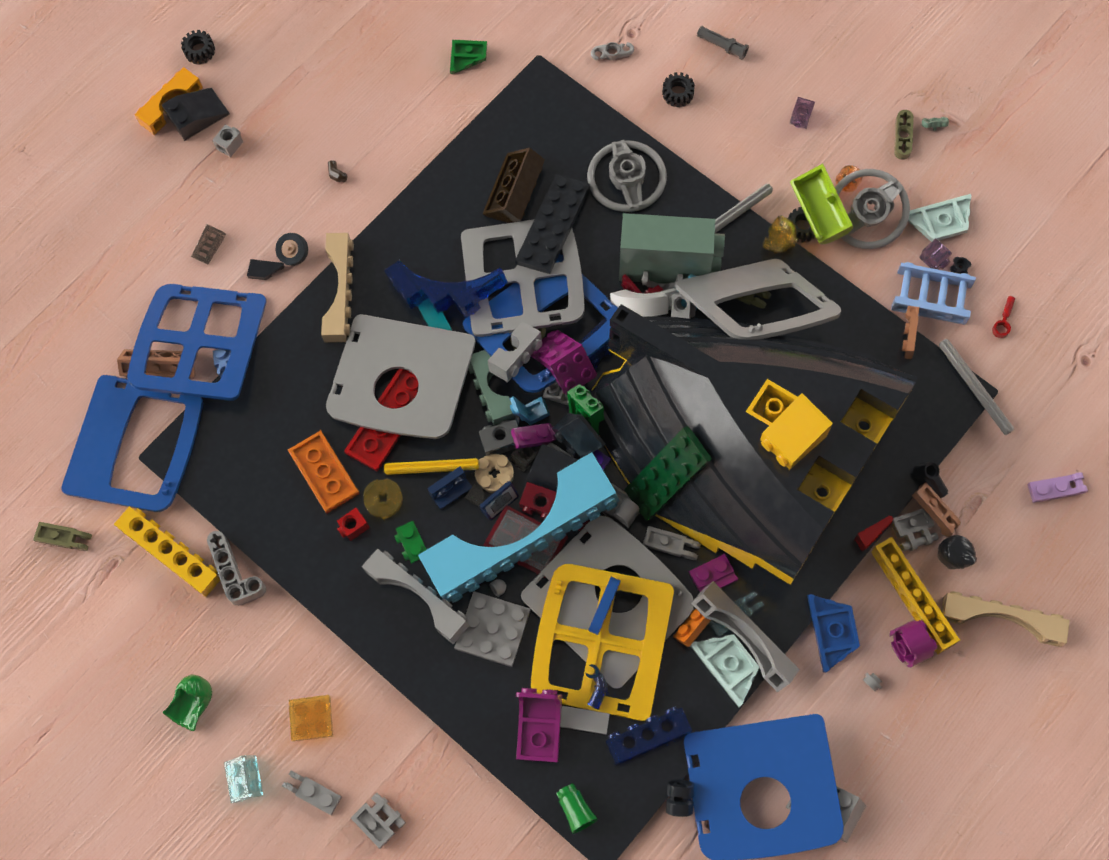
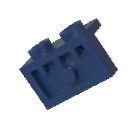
M459 466L430 486L428 491L438 507L443 509L470 491L472 485L466 479L463 469Z

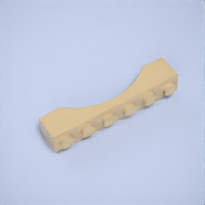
M326 233L325 250L328 258L337 269L339 284L332 306L322 317L321 335L324 342H346L347 335L350 334L348 318H351V308L348 307V301L352 300L349 284H352L350 267H353V257L350 256V251H353L354 243L348 233Z
M951 591L943 597L941 612L950 623L960 625L968 620L979 617L1003 618L1024 627L1040 643L1057 647L1067 644L1070 620L1064 619L1062 615L1051 614L1050 616L1043 614L1040 610H1023V607L1018 605L1005 606L1000 601H983L981 597L962 596V593Z

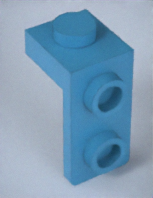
M514 396L510 398L512 413L515 416H519L522 421L527 422L529 425L550 416L545 400L542 397L526 405L522 404Z

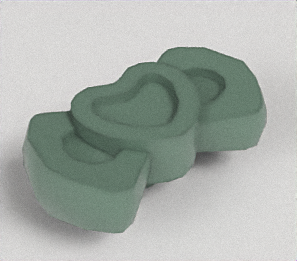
M947 117L923 118L921 125L925 128L932 127L936 131L937 127H947L949 119Z

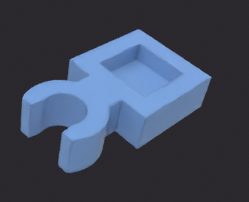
M217 349L213 351L214 366L217 368V374L222 377L231 354L229 350Z

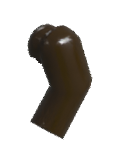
M329 161V177L336 182H346L347 174L337 169L336 161Z

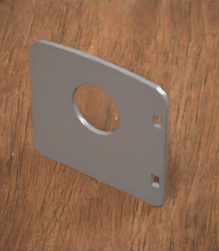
M363 314L357 315L353 320L333 386L327 399V412L336 420L377 431L430 439L444 437L452 426L476 344L474 336L462 332ZM355 333L360 334L358 342H352ZM405 369L412 372L418 380L419 387L416 397L408 405L401 408L391 409L382 406L376 400L374 392L378 379L387 371ZM338 385L343 386L340 395L335 394Z
M599 516L597 519L590 521L521 593L523 602L541 618L553 573L559 566L574 564L599 570H606L612 566H626L634 570L640 578L664 582L673 586L674 595L665 641L691 614L694 607L691 604L693 596L677 577L640 541L614 520L606 516ZM588 532L592 537L583 544L580 538ZM545 576L549 581L540 589L536 584ZM575 581L568 584L558 616L559 624L589 630L598 606L595 585ZM642 595L638 605L628 612H612L609 633L624 638L643 640L648 614V598ZM564 641L585 662L587 661L588 648L585 645ZM608 650L603 655L599 676L612 688H621L638 670L640 658L635 655Z

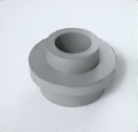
M874 673L871 675L865 674L866 677L863 681L874 691L882 688L879 685L882 681Z

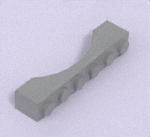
M377 549L363 564L362 568L379 584L402 586L419 595L430 607L437 631L454 644L469 627L466 621L467 617L459 610L457 612L452 610V605L446 599L440 600L436 597L437 592L430 586L425 588L422 585L423 581L415 574L413 576L407 573L408 569L399 562L397 565L393 562L394 558L387 551L382 553Z
M712 581L697 595L691 604L705 618L714 620L733 631L746 644L755 657L763 678L779 692L791 683L800 669Z

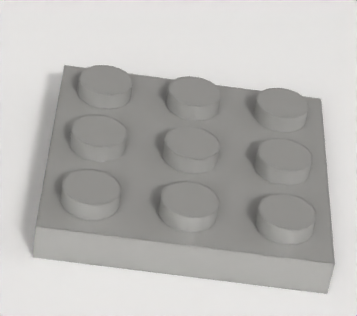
M473 592L465 615L469 627L456 641L455 650L513 667L531 609Z

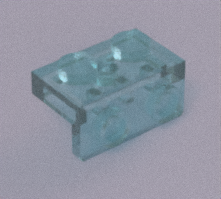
M256 755L239 756L224 762L231 803L263 796Z

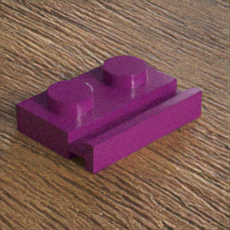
M725 554L689 571L699 592L712 581L721 589L738 581V577H736Z

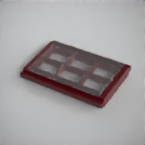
M506 505L483 546L498 547L517 542L531 534L541 523ZM565 536L559 541L554 540L548 543L549 546L542 551L537 550L531 554L532 556L523 562L520 560L516 564L539 575L562 551L568 537Z

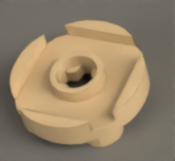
M490 454L479 459V469L475 470L477 484L487 492L494 493L507 481L512 483L514 470L511 462L506 456L499 454ZM493 469L500 472L496 478L489 475V472H492Z

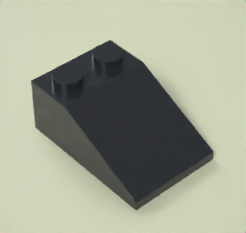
M212 88L177 95L162 104L167 117L184 141L230 114Z

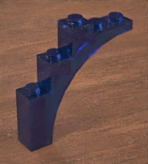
M400 260L384 270L389 281L410 309L419 306L427 299L438 314L454 304L464 318L475 314L481 308L478 303L479 301L486 299L491 293L501 289L508 283L501 268L474 280L445 283L418 276Z

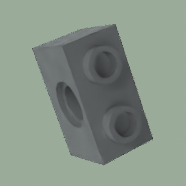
M504 420L500 425L486 426L479 431L486 456L516 449L511 434L513 428H518L516 420ZM499 434L505 435V438L503 440H497L496 436Z

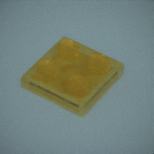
M330 695L289 700L292 742L333 737Z

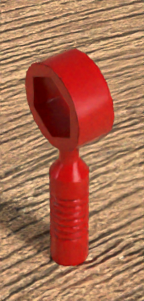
M1008 296L1002 314L1003 320L997 321L992 328V332L997 338H1005L1011 331V326L1006 320L1010 317L1015 302V297ZM1003 325L1007 329L1006 333H1000L996 329L997 326Z

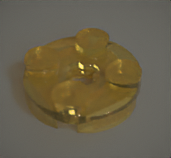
M390 479L374 480L364 490V505L367 511L375 517L389 518L402 505L403 496L401 489L397 483ZM379 495H388L386 502H379Z

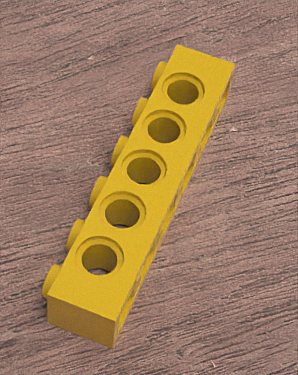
M129 506L114 525L199 593L207 597L220 582L217 569L212 565L205 566L202 563L204 559L198 554L191 555L188 552L189 548L181 541L177 544L173 541L175 537L167 530L163 533L159 530L161 526L153 519L150 521L144 518L146 516L145 513L138 508L134 510ZM143 524V528L140 531H136L137 527ZM155 535H158L157 540L155 542H151V538ZM172 546V551L165 554V550ZM183 558H187V562L184 565H180V561ZM198 569H202V573L198 577H194V573Z
M893 537L876 545L871 551L872 555L916 621L922 620L926 624L930 638H933L937 644V649L935 650L937 655L958 643L960 639Z

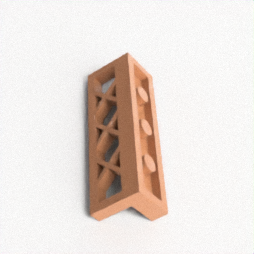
M124 349L117 359L119 376H127L133 353L131 349ZM150 350L145 374L168 378L174 377L182 351ZM194 365L192 368L190 378H194L196 375Z

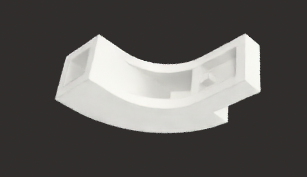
M672 288L656 293L642 294L625 289L610 293V301L617 307L622 304L643 317L668 314V310H672V294L677 293L678 290Z

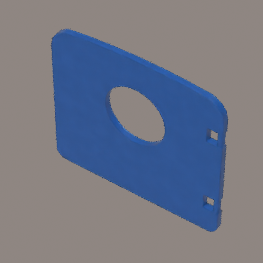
M810 714L693 732L685 736L684 746L689 779L694 783V797L692 799L694 802L699 845L702 853L711 860H746L775 857L834 845L841 839L844 833V825L825 721L821 715ZM693 755L699 756L700 767L693 768ZM768 777L781 782L788 790L791 798V810L787 819L781 825L772 829H761L753 826L746 820L741 810L743 790L750 782L758 778ZM708 820L710 833L703 834L701 821Z

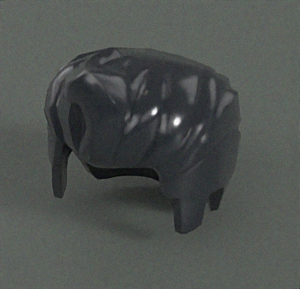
M950 536L944 539L938 546V559L948 569H964L975 564L977 561L973 544L963 536Z

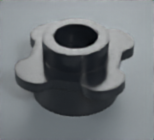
M955 257L950 271L958 274H968L967 270L971 267V262L964 257Z

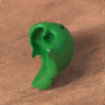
M194 674L184 677L177 685L173 700L163 711V714L187 730L195 731L198 718L206 710L212 698L210 683L205 678Z

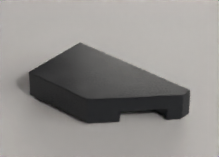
M250 259L247 277L267 280L278 270L284 269L285 265L280 262Z

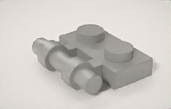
M924 509L896 517L892 520L891 526L897 539L902 537L906 539L905 543L900 544L902 551H912L917 549L918 546H927L939 539L936 532L930 534L929 528H932L934 523ZM920 532L921 537L915 539L913 534Z
M376 793L371 798L376 805L371 808L365 803L351 819L381 849L395 834L390 827L395 823L399 828H402L406 822L401 818V814L398 811H394L389 806V801L385 797L382 798ZM380 810L389 817L385 822L377 815Z

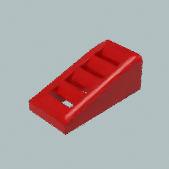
M888 516L859 532L854 540L862 551L866 550L892 523L894 518Z

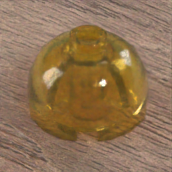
M783 215L778 216L768 230L769 236L768 238L765 237L763 248L774 253H783L789 247L793 248L798 240L795 237L797 232L795 224Z

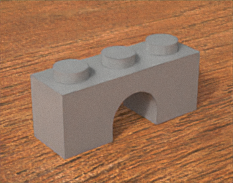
M523 321L511 333L512 345L517 349L505 351L498 348L488 360L489 372L506 382L518 374L520 367L526 364L533 352L537 351L542 345L541 331Z

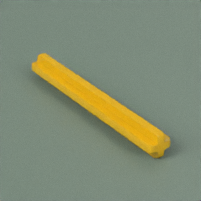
M474 458L384 464V472L387 475L454 471L459 466L463 471L478 470L479 460Z

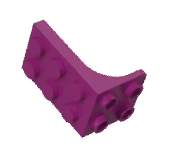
M559 330L548 333L547 337L542 339L541 347L531 355L532 358L543 364L552 373L565 395H567L569 390L579 384L581 386L585 385L597 375L583 346Z
M522 688L521 692H516V697L519 698L516 759L558 762L562 694H557V690L545 689L542 690V693H537V689Z

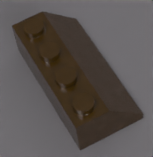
M531 148L507 153L483 215L506 223L521 221L524 217L526 206L531 199L532 191L537 184L538 176L543 169L542 166L545 159Z

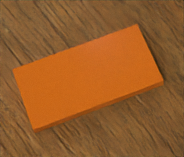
M321 430L288 449V452L326 514L360 494Z

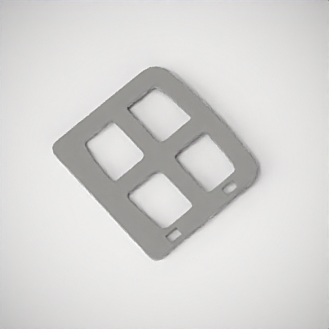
M534 220L467 229L461 233L471 328L475 336L484 337L498 333H511L522 321L535 329L553 325L572 324L578 322L583 317L585 312L583 280L572 228L562 248L564 261L555 263L550 274L519 265L511 270L491 273L484 272V243L492 240L513 238L517 257ZM565 275L568 283V307L562 310L538 312L534 289L535 280ZM518 283L521 291L523 314L521 316L501 319L493 318L486 288L493 285ZM561 316V320L550 321L549 317ZM503 324V328L492 330V325Z

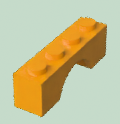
M183 67L143 107H140L134 115L141 126L155 135L167 124L164 119L162 104L177 95L202 90L203 86L198 77Z

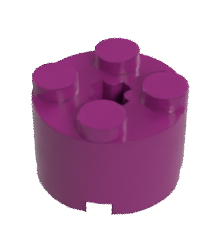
M912 620L890 631V637L893 636L894 638L891 645L895 654L902 663L906 661L909 668L933 657L934 650L937 649L935 640L930 638L926 624L922 620Z

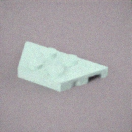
M968 194L910 210L908 222L931 242L967 233L972 196Z
M734 634L722 638H711L705 641L693 642L690 645L735 704L741 707L756 676L759 665Z

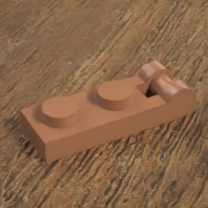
M926 482L914 492L912 496L941 528V533L946 537H950L954 533V529H957L961 523L958 517Z

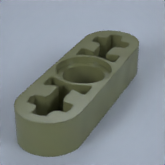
M901 110L896 117L894 154L902 160L907 159L912 152L914 116L909 110ZM902 117H906L907 121L905 125H903ZM905 131L909 136L903 138L899 135V132ZM902 144H905V153H903L901 150Z

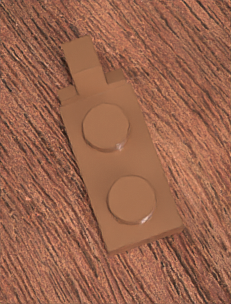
M908 306L905 314L908 323L905 324L904 334H908L907 340H903L902 351H905L906 359L913 358L919 307Z

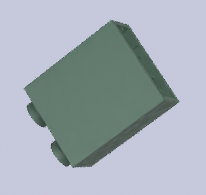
M623 213L619 281H622V276L626 274L632 282H642L643 271H648L650 281L660 284L674 283L678 274H683V279H687L690 274L700 276L718 272L721 270V257L724 254L725 234H715L716 219Z

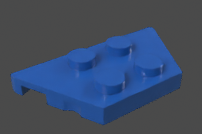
M810 594L807 597L823 672H828L834 665L841 662L847 655L860 647L854 614L850 605Z

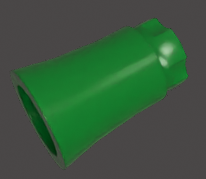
M574 783L565 786L556 793L569 822L572 834L588 828L598 820Z

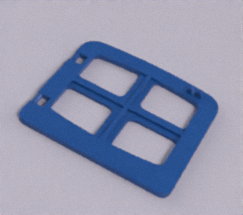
M178 284L161 286L155 292L137 336L127 374L130 385L136 389L230 401L236 400L242 389L265 310V296L256 293H240L238 291L196 286L188 287ZM182 290L191 291L190 295L181 294ZM237 297H243L247 299L246 301H238ZM170 300L198 301L191 327L188 331L158 329ZM214 303L242 308L238 331L235 337L204 333ZM153 342L184 346L174 377L168 378L145 374ZM200 348L231 351L220 381L210 383L189 379Z

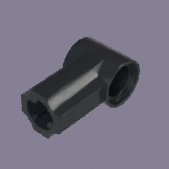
M925 462L914 466L913 474L916 479L921 480L923 484L926 482L940 498L948 494V489L939 476L940 469L936 463Z

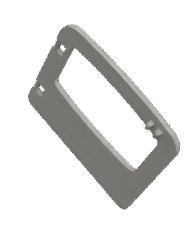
M779 259L744 265L676 282V289L725 333L737 339H764L835 320L841 314V308L838 304L828 299L824 293ZM793 287L817 305L820 310L764 325L758 323L757 326L741 327L716 304L759 292Z

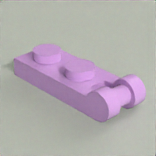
M1082 472L1029 482L1027 484L1033 503L1088 492L1087 486L1083 483L1084 477ZM1075 482L1076 488H1071L1070 483Z

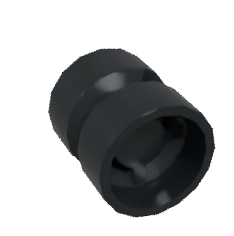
M681 779L668 781L667 795L669 798L666 800V813L677 817L691 816L693 814L694 802L691 798L694 797V783Z

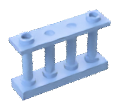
M909 262L900 264L897 274L904 275L900 296H895L891 306L892 311L906 313L908 306L919 307L918 316L966 325L971 313L970 310L964 308L967 288L973 286L976 277L966 273L958 274L917 266ZM911 277L922 279L919 300L909 299L908 297ZM930 280L941 282L937 304L926 301ZM948 284L959 286L956 307H950L945 304Z

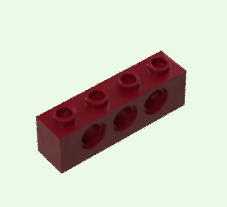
M527 482L519 502L520 508H522L523 512L533 515V513L540 514L541 518L545 520L554 504L557 492ZM540 499L547 501L544 507H538L536 502ZM587 520L586 522L582 523L583 526L580 529H578V531H581L590 522V520Z

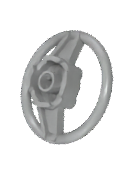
M621 140L612 142L595 154L588 167L587 180L592 194L601 204L616 211L633 212L650 206L660 197L666 185L667 172L662 158L651 147L636 141ZM629 148L638 149L648 154L655 161L659 169L658 186L654 193L644 201H642L641 185L645 177V161L641 155L632 153L633 151ZM611 151L613 159L609 163V177L612 183L615 184V187L623 191L627 205L612 202L604 197L595 183L596 166L601 158Z
M862 169L848 174L835 186L838 195L848 183L864 176L879 177L888 183L879 188H865L858 193L853 200L851 211L848 214L853 229L847 235L841 237V239L858 248L876 249L890 244L903 232L909 219L910 203L904 187L895 177L877 169ZM898 194L900 195L902 217L897 228L889 236L873 242L860 241L849 236L863 226L871 227L881 223L890 212V203ZM867 203H869L870 205L873 203L875 205V210H869L867 208Z

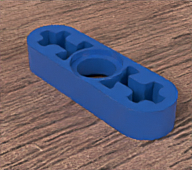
M614 577L610 578L589 627V632L596 635L599 634L621 580Z

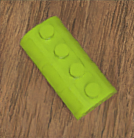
M824 164L790 181L819 244L831 243L852 231L853 225Z

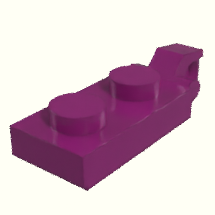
M540 424L513 428L511 434L516 449L540 446L542 444L547 445L555 441L553 427L551 424Z

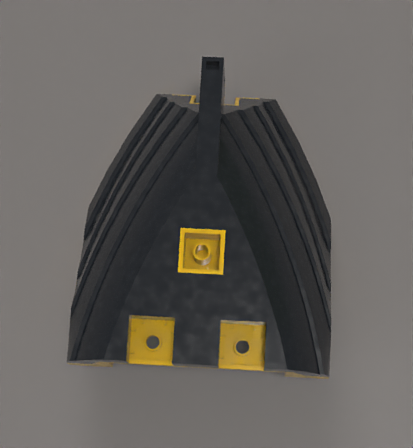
M620 304L610 319L609 339L611 340L609 341V351L624 359L625 362L619 369L604 372L590 391L592 397L596 398L604 406V420L599 423L598 428L599 436L606 443L604 445L625 480L630 484L682 428L689 426L712 460L655 516L695 541L700 542L711 551L716 553L720 548L752 569L755 564H758L791 585L886 429L909 396L918 377L902 372L873 356L801 338L794 333L764 339H737L730 337L707 317L679 318L671 317V315L643 317ZM735 321L741 327L757 326V324ZM803 393L833 424L827 437L794 467L789 469L777 461V456L772 451H767L762 446L760 438L762 433ZM861 421L867 422L869 429L862 430L858 423ZM823 487L827 490L828 495L821 497L817 494L816 490Z

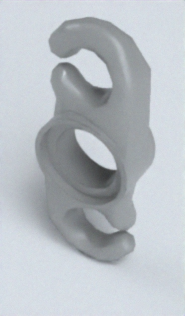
M610 42L595 46L591 50V56L593 59L598 60L599 57L595 55V52L599 51L602 53L600 59L617 60L618 58L629 57L633 54L634 46L627 42L626 46L630 50L624 51L623 47L625 44ZM614 48L617 50V53L610 54L608 50Z

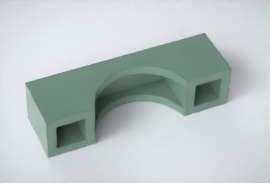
M483 350L472 355L468 370L470 374H474L475 379H473L475 389H480L481 395H479L482 406L486 405L488 410L485 411L487 420L492 422L493 426L500 425L504 420H516V416L510 409L512 403L509 396L498 395L488 386L494 374L489 372L488 360L491 356Z

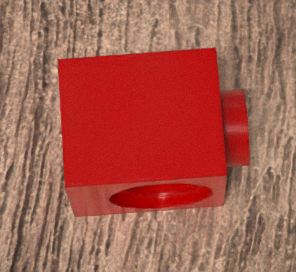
M354 508L337 520L340 526L337 530L343 538L347 536L350 541L370 528L357 508ZM356 522V526L353 529L347 528L349 523Z

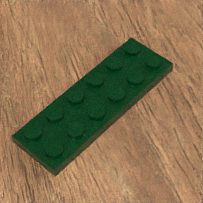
M686 426L680 430L624 490L628 497L638 505L640 514L647 522L696 476L712 458L690 427Z

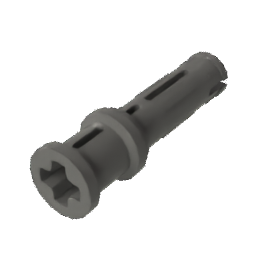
M701 26L697 32V37L722 47L726 53H732L741 60L745 58L748 52L749 45H743L734 38H726L704 26Z

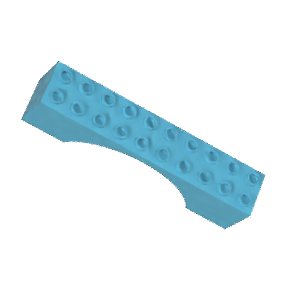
M591 452L557 473L558 487L554 504L541 525L525 538L509 545L482 547L469 544L451 535L419 554L418 556L440 596L448 602L452 601V603L460 600L463 597L462 594L467 591L473 592L480 587L479 584L484 581L490 582L497 577L496 574L501 571H509L516 562L520 560L523 562L529 559L533 552L546 549L549 546L548 543L563 539L566 536L565 533L570 530L576 531L587 520L593 521L604 510L607 509L609 511L615 508L620 500L593 453Z

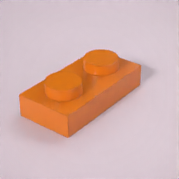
M695 609L673 637L678 642L690 647L711 620L705 618Z

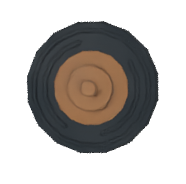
M297 233L283 234L276 243V256L285 265L295 266L301 264L308 255V244L304 237Z

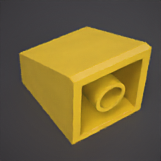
M802 393L762 433L760 438L761 444L767 451H772L777 456L776 459L782 466H787L791 469L827 437L833 423Z

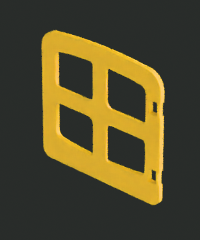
M574 564L559 566L553 573L542 611L534 652L531 688L537 689V693H542V690L545 689L568 692L567 700L562 699V704L640 721L647 720L651 715L674 595L673 586L664 582ZM611 577L621 580L617 591L646 596L648 598V614L644 639L639 641L609 633L614 599L598 635L585 629L559 624L558 616L568 584L575 581L599 586L601 591L598 606ZM554 640L582 644L588 648L580 690L554 686L549 683V666ZM608 650L635 655L640 658L635 682L630 697L626 700L602 696L596 692L603 655ZM618 703L630 705L629 713L618 711Z

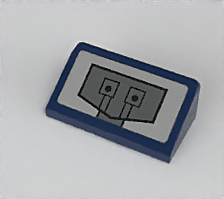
M507 481L480 504L481 512L490 521L499 515L506 505L509 506L519 497L513 484Z

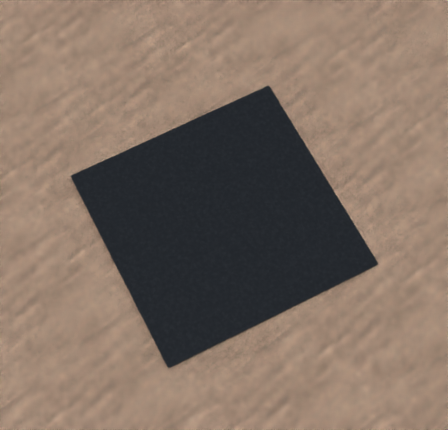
M537 55L353 240L354 249L350 251V256L353 257V267H350L352 284H349L352 300L348 301V307L351 308V318H348V324H350L351 329L354 318L357 315L363 314L428 326L414 298L431 290L452 331L467 333L463 327V321L470 316L461 233L467 229L507 224L506 222L484 216L483 211L505 157L510 152L531 148L545 159L542 166L543 169L538 176L537 184L532 191L531 199L526 206L524 217L521 221L535 219L556 174L588 183L587 172L591 160L599 150L612 142L621 140L640 142L651 147L662 158L666 167L667 180L662 194L653 204L633 212L616 211L601 204L594 197L591 190H589L572 226L581 265V273L609 301L610 293L624 290L621 285L622 281H619L623 213L717 219L740 203V201L541 55ZM629 148L633 151L632 153L641 155L645 161V177L641 185L642 201H644L654 193L658 186L659 169L655 161L648 154L638 149ZM611 151L598 162L594 175L595 183L604 197L612 202L627 205L623 191L617 189L609 177V163L613 159ZM748 209L715 233L725 234L724 254L721 257L720 271L771 259L782 260L790 269L800 274L841 308L839 318L791 333L801 338L873 356L902 372L918 377L909 396L886 429L791 585L758 564H755L753 569L720 548L715 553L702 544L698 549L684 544L683 550L697 554V560L687 559L682 556L678 557L647 548L685 586L693 596V600L700 592L692 580L689 571L725 554L736 577H738V581L722 588V591L786 654L812 622L807 595L812 594L824 599H831L888 527L864 551L860 549L854 540L856 535L888 516L896 518L911 501L914 492L923 484L921 480L914 477V466L925 462H934L939 466L985 408L939 346L917 331L913 358L906 359L905 351H902L903 340H907L908 334H904L906 322L756 212ZM513 238L492 240L484 243L483 260L485 273L516 268ZM331 262L256 337L239 397L231 401L202 397L203 408L196 438L177 494L216 529L222 532L226 538L588 860H617L669 797L667 795V782L675 779L683 780L688 774L684 746L685 736L693 732L725 728L741 707L735 704L691 646L688 647L673 637L678 631V627L664 642L651 715L647 720L640 721L610 714L607 735L560 727L558 762L516 759L519 724V698L516 697V692H521L522 688H531L532 666L541 618L531 610L513 667H509L455 650L456 642L452 644L437 631L430 607L419 595L402 586L379 584L362 568L363 564L377 549L382 553L387 551L394 558L393 562L397 565L399 562L408 569L407 573L413 576L415 574L423 581L422 585L425 588L430 586L437 592L436 597L440 600L443 599L421 560L411 563L410 560L405 561L402 554L405 549L401 542L397 543L394 535H397L395 529L414 521L426 549L431 548L451 535L469 544L484 547L483 545L500 514L490 521L481 512L480 504L493 493L487 492L477 484L475 470H465L466 479L472 485V489L445 508L440 509L430 496L428 488L452 471L387 475L384 472V464L474 458L479 460L486 456L479 431L486 426H493V423L487 420L485 411L488 410L486 405L482 406L479 395H481L480 389L476 390L473 383L475 376L473 373L470 374L468 370L452 426L444 437L430 439L401 435L378 472L345 454L344 450L360 426L336 420L329 415L326 409L327 399L346 342H324L321 335L322 317L332 306L339 284L337 269ZM633 282L642 294L649 289L646 285H642V282ZM513 283L488 286L486 288L488 301L492 300ZM793 287L769 290L771 293L769 299L755 295L754 297L766 303L763 309L752 304H746L738 299H731L716 304L734 321L751 324L760 323L761 325L787 320L820 310L817 305ZM568 295L542 312L566 309L568 307ZM584 298L585 312L583 317L578 322L546 327L545 337L551 331L559 330L582 344L607 319ZM606 303L601 305L605 311L610 309ZM696 309L695 316L707 317L701 310ZM668 310V314L664 315H671L672 310ZM561 316L549 317L550 321L561 320ZM355 333L352 342H358L360 334ZM509 338L503 344V347L507 351H514L515 349L511 346ZM477 342L473 354L484 350ZM609 342L589 358L597 375L583 386L591 391L604 372L619 369L625 362L624 359L609 351ZM530 357L526 364L522 365L532 375L547 369L532 357ZM399 369L387 371L378 379L374 390L377 401ZM974 373L991 398L994 399L998 394V390ZM493 375L489 381L488 386L494 393L501 396H509V398L514 396L524 405L540 397L545 400L550 416L529 425L516 415L518 427L551 424L554 427L567 413H570L569 405L545 399L543 397L545 389L535 393L526 392L512 378L506 382L496 375ZM218 376L212 383L220 381L221 377ZM338 385L335 394L340 395L343 386ZM185 410L139 455V460L163 481L177 445ZM861 421L858 423L862 430L869 429L867 422ZM320 430L360 493L327 514L288 452V449ZM499 434L496 436L497 440H503L505 438V435ZM557 439L551 442L567 452V447L564 443H560ZM542 445L514 449L499 454L506 456L511 462L514 470L512 484L519 494V497L509 507L542 523L544 519L541 518L540 514H527L522 511L519 505L527 484L528 474ZM605 446L601 447L598 450L611 458V462L604 470L605 475L612 484L625 492L624 489L629 485L623 477ZM493 469L492 472H489V475H492L493 478H496L497 474H500V472L496 471V469ZM823 487L816 490L817 494L821 497L828 495L827 490ZM540 499L536 502V505L544 507L547 501ZM354 508H357L370 528L350 541L347 536L343 538L337 530L340 527L337 520ZM638 514L630 527L625 529L642 544L648 526L694 540L657 516L646 522L643 516ZM507 518L502 527L516 534L521 525ZM356 522L349 523L347 528L353 529L356 526ZM525 527L520 537L525 538L533 531ZM570 530L569 532L565 533L566 536L568 537V540L566 541L565 546H566L580 531H578V530H576V531ZM500 531L495 540L504 545H509L514 537ZM584 534L580 541L585 544L592 536ZM553 541L548 543L549 546L545 550L552 553L557 543ZM537 550L533 553L531 559L545 566L550 556ZM515 563L514 567L509 571H501L496 574L497 577L494 580L500 579L506 584V590L501 596H495L490 589L489 584L494 580L490 582L484 581L479 584L480 587L477 590L473 591L529 608L523 602L521 593L538 575ZM612 566L604 570L639 577L634 570L626 566ZM542 578L536 585L541 589L549 580ZM595 586V594L599 601L601 589L599 586ZM467 591L462 594L463 597L453 603L452 601L449 602L452 605L451 609L455 612L459 610L466 615L473 592ZM617 591L612 612L624 613L632 610L638 605L642 595ZM711 620L694 640V642H700L734 634L757 663L746 644L733 631L714 620ZM554 640L549 666V683L554 686L580 690L586 662L564 641ZM760 667L742 706L764 681ZM637 671L618 689L612 688L599 676L597 694L621 700L628 699ZM557 690V694H562V699L567 700L568 692ZM618 703L617 710L629 713L630 705ZM562 704V706L578 708V707H574V706H569V705H564V704ZM698 755L692 756L693 766L699 760ZM573 783L577 790L580 791L591 811L598 818L594 824L575 834H572L567 817L559 803L560 799L556 794L560 789Z

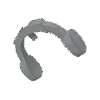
M643 271L642 285H646L649 288L659 285L663 291L672 288L676 289V282L683 279V274H678L674 283L660 284L650 281L648 271Z

